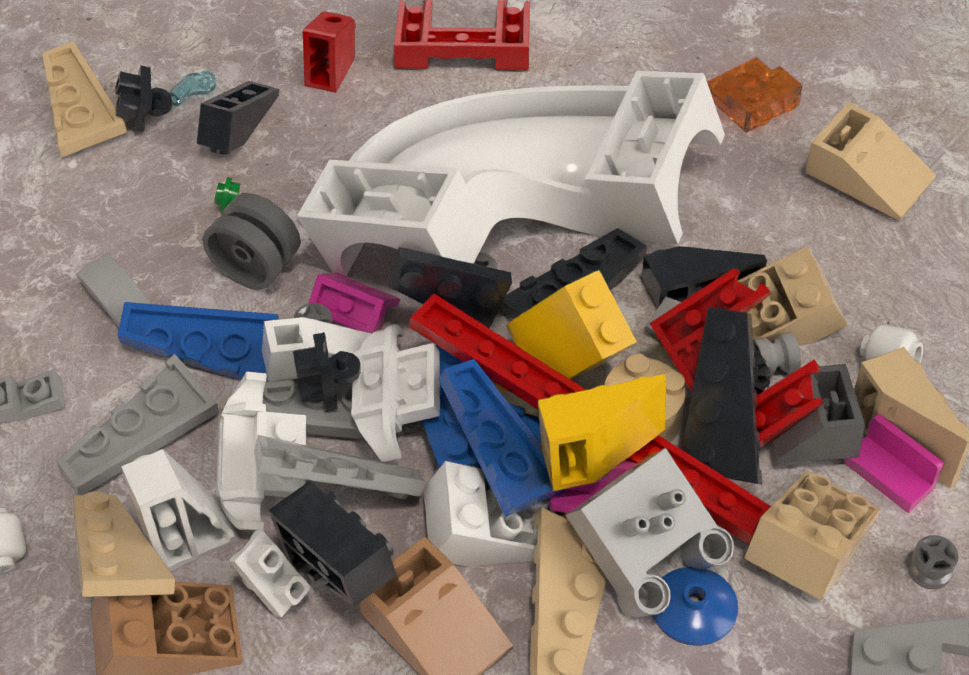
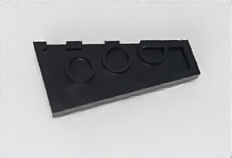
M617 228L582 247L579 254L569 260L562 258L553 263L551 270L535 278L532 275L521 281L519 288L506 295L499 311L514 320L564 286L598 270L602 274L609 290H611L644 258V255L647 253V246Z
M708 307L682 450L728 479L763 485L762 470H759L758 449H760V437L756 423V407L758 406L757 390H754L753 376L755 359L752 315L746 312Z

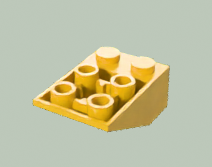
M665 374L639 377L633 381L609 386L601 385L590 390L566 395L557 394L547 399L538 400L542 453L553 491L595 483L665 431Z

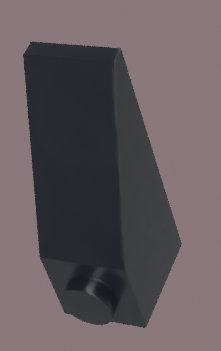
M247 81L201 103L197 144L209 147V150L216 154H229L232 150L244 145L278 98L280 89Z
M677 246L644 255L641 280L657 310L665 297L683 302L733 268L740 272L737 278L738 281L766 267L767 259L765 255Z

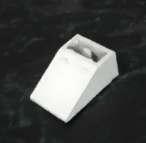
M445 461L424 487L428 540L453 564L479 566L533 561L534 546L537 544L538 529L534 528L535 513L542 507L560 516V512L550 510V498L505 517L481 468Z

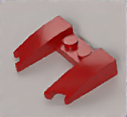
M399 0L394 38L395 68L428 69L429 57H438L440 59L472 58L476 60L495 58V69L529 70L530 2L526 1L523 9L520 11L517 7H506L508 0H497L496 28L432 27L433 0H423L424 6H411L408 9L405 1Z
M735 268L649 323L678 371L685 378V382L691 392H693L708 307L747 313L772 294L769 288L762 283L754 291L738 282L737 278L740 272ZM815 359L757 395L756 423L760 437V448L823 405L822 398L814 399L811 375L820 373L819 365Z

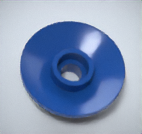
M682 567L662 577L668 584L671 599L668 607L663 612L653 615V618L658 627L667 636L683 644L702 646L721 640L731 631L737 619L738 601L733 588L722 576L708 569ZM692 595L699 596V597H701L703 600H702V601H699V602H695V601H692V600L689 598V596H692Z

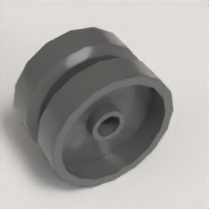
M242 193L234 197L224 209L222 216L214 220L202 238L205 252L211 262L224 275L235 283L257 290L270 286L279 275L283 265L288 264L301 245L300 233L291 218L270 200L251 193Z

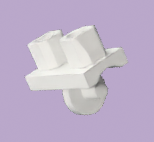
M256 530L249 542L229 559V563L242 577V583L257 594L275 617H283L290 607L297 605L310 590V585L296 571L277 545L272 542L263 530Z

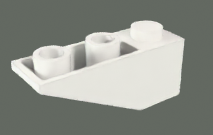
M305 317L264 321L262 353L268 382L297 379L293 350L314 347L313 334L325 332L328 356L331 357L339 351L354 354V351L360 350L362 343L371 333Z

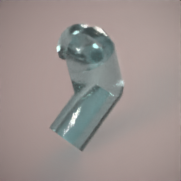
M209 70L187 74L169 91L172 97V105H181L189 96L205 95L212 92L217 81L215 74Z

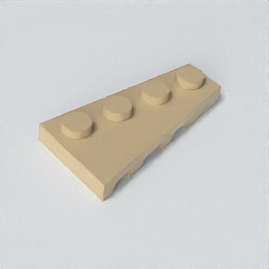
M74 41L42 52L61 158L127 133L123 119L115 116L113 103Z
M103 492L73 495V519L82 597L174 594L175 577L116 495H107Z
M541 507L535 513L534 528H537L538 532L537 544L534 546L533 564H537L536 585L532 588V604L535 605V624L531 627L530 675H582L607 577L569 520Z

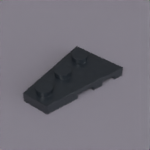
M398 247L387 274L388 287L421 304H424L433 294H436L489 329L512 284L511 272Z

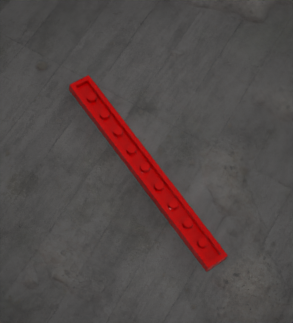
M433 294L410 317L409 327L463 362L475 359L489 379L538 409V400L547 399L557 394L566 395L586 390L436 294ZM659 435L624 460L639 463L648 455L666 448L715 523L748 545L751 543L760 518L771 507Z

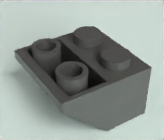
M846 364L819 366L820 373L811 375L814 399L822 398L823 405L772 440L777 464L859 457L865 423Z

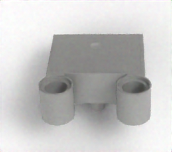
M666 448L648 455L566 514L569 522L617 592L620 609L625 615L632 618L657 615L668 607L671 599L668 584L661 577L648 575L646 571L679 546H681V555L684 562L689 567L696 569H707L725 564L731 559L734 552V542L731 535L725 529L717 526ZM704 539L711 546L710 557L703 550ZM640 587H643L649 596V602L646 607L639 599Z

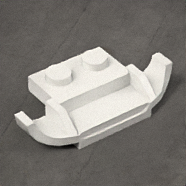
M399 325L387 326L386 329L373 332L364 340L360 350L354 351V355L361 362V374L352 384L351 416L355 420L360 433L381 462L401 458V450L397 442L396 433L402 431L403 424L440 416V382L438 380L440 377V352L434 343L400 351L397 347V338L403 337V330Z
M245 373L227 400L218 422L216 497H219L223 511L229 521L239 530L264 531V522H261L260 514L264 495L287 497L305 484V479L258 473L254 455V447L258 435L306 445V415L266 412V404H263L266 373Z

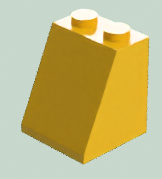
M599 270L564 286L505 325L516 346L570 380L609 362L637 342Z

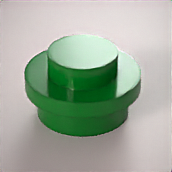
M229 177L226 178L225 184L218 183L214 204L221 205L220 213H223L234 197L239 195L241 184L232 182V178Z

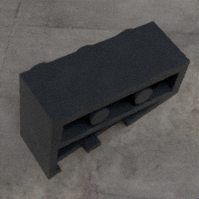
M308 481L268 510L287 559L296 571L305 566L310 569L306 574L312 581L316 582L323 577L328 581L325 584L327 589L351 605L356 606L397 575L391 559L394 551L389 541L381 533L374 535L369 531L362 518L356 512L351 511L348 513L344 510L331 491L326 490L323 492L311 481Z

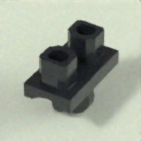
M140 65L138 75L119 72L115 86V94L119 95L116 102L115 116L132 119L133 130L143 132L145 128L144 115L146 113L159 117L171 110V94L162 88L155 87L151 89V67Z
M325 332L313 334L314 347L293 350L301 401L307 402L324 399L326 410L338 408L334 383L347 385L358 379L361 374V362L356 355L345 351H339L329 357Z

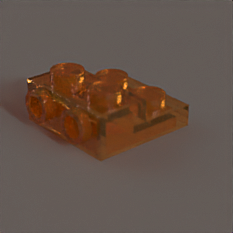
M757 57L707 81L714 104L745 133L758 126L766 125L770 120L785 112L794 110L799 106L803 87L799 81L781 66L771 70Z

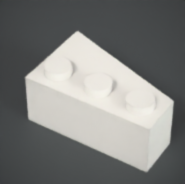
M163 449L150 455H142L133 462L121 466L142 532L170 571L240 541L232 523L224 513L220 501Z

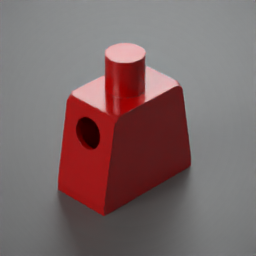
M327 11L321 12L303 29L304 86L335 93L338 91L355 58L356 24L351 16Z

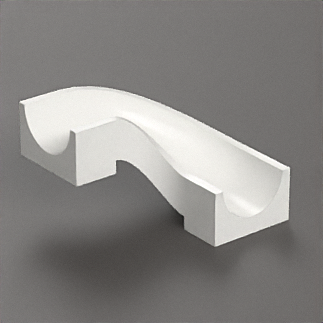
M636 71L629 86L533 87L470 95L418 110L391 123L372 136L352 155L349 161L330 159L299 211L297 218L331 271L347 276L365 242L382 244L398 249V247L474 264L490 230L496 223L508 218L539 220L600 237L619 228L638 241L678 244L683 234L678 215V183L685 152L689 144L721 146L725 133L704 73Z

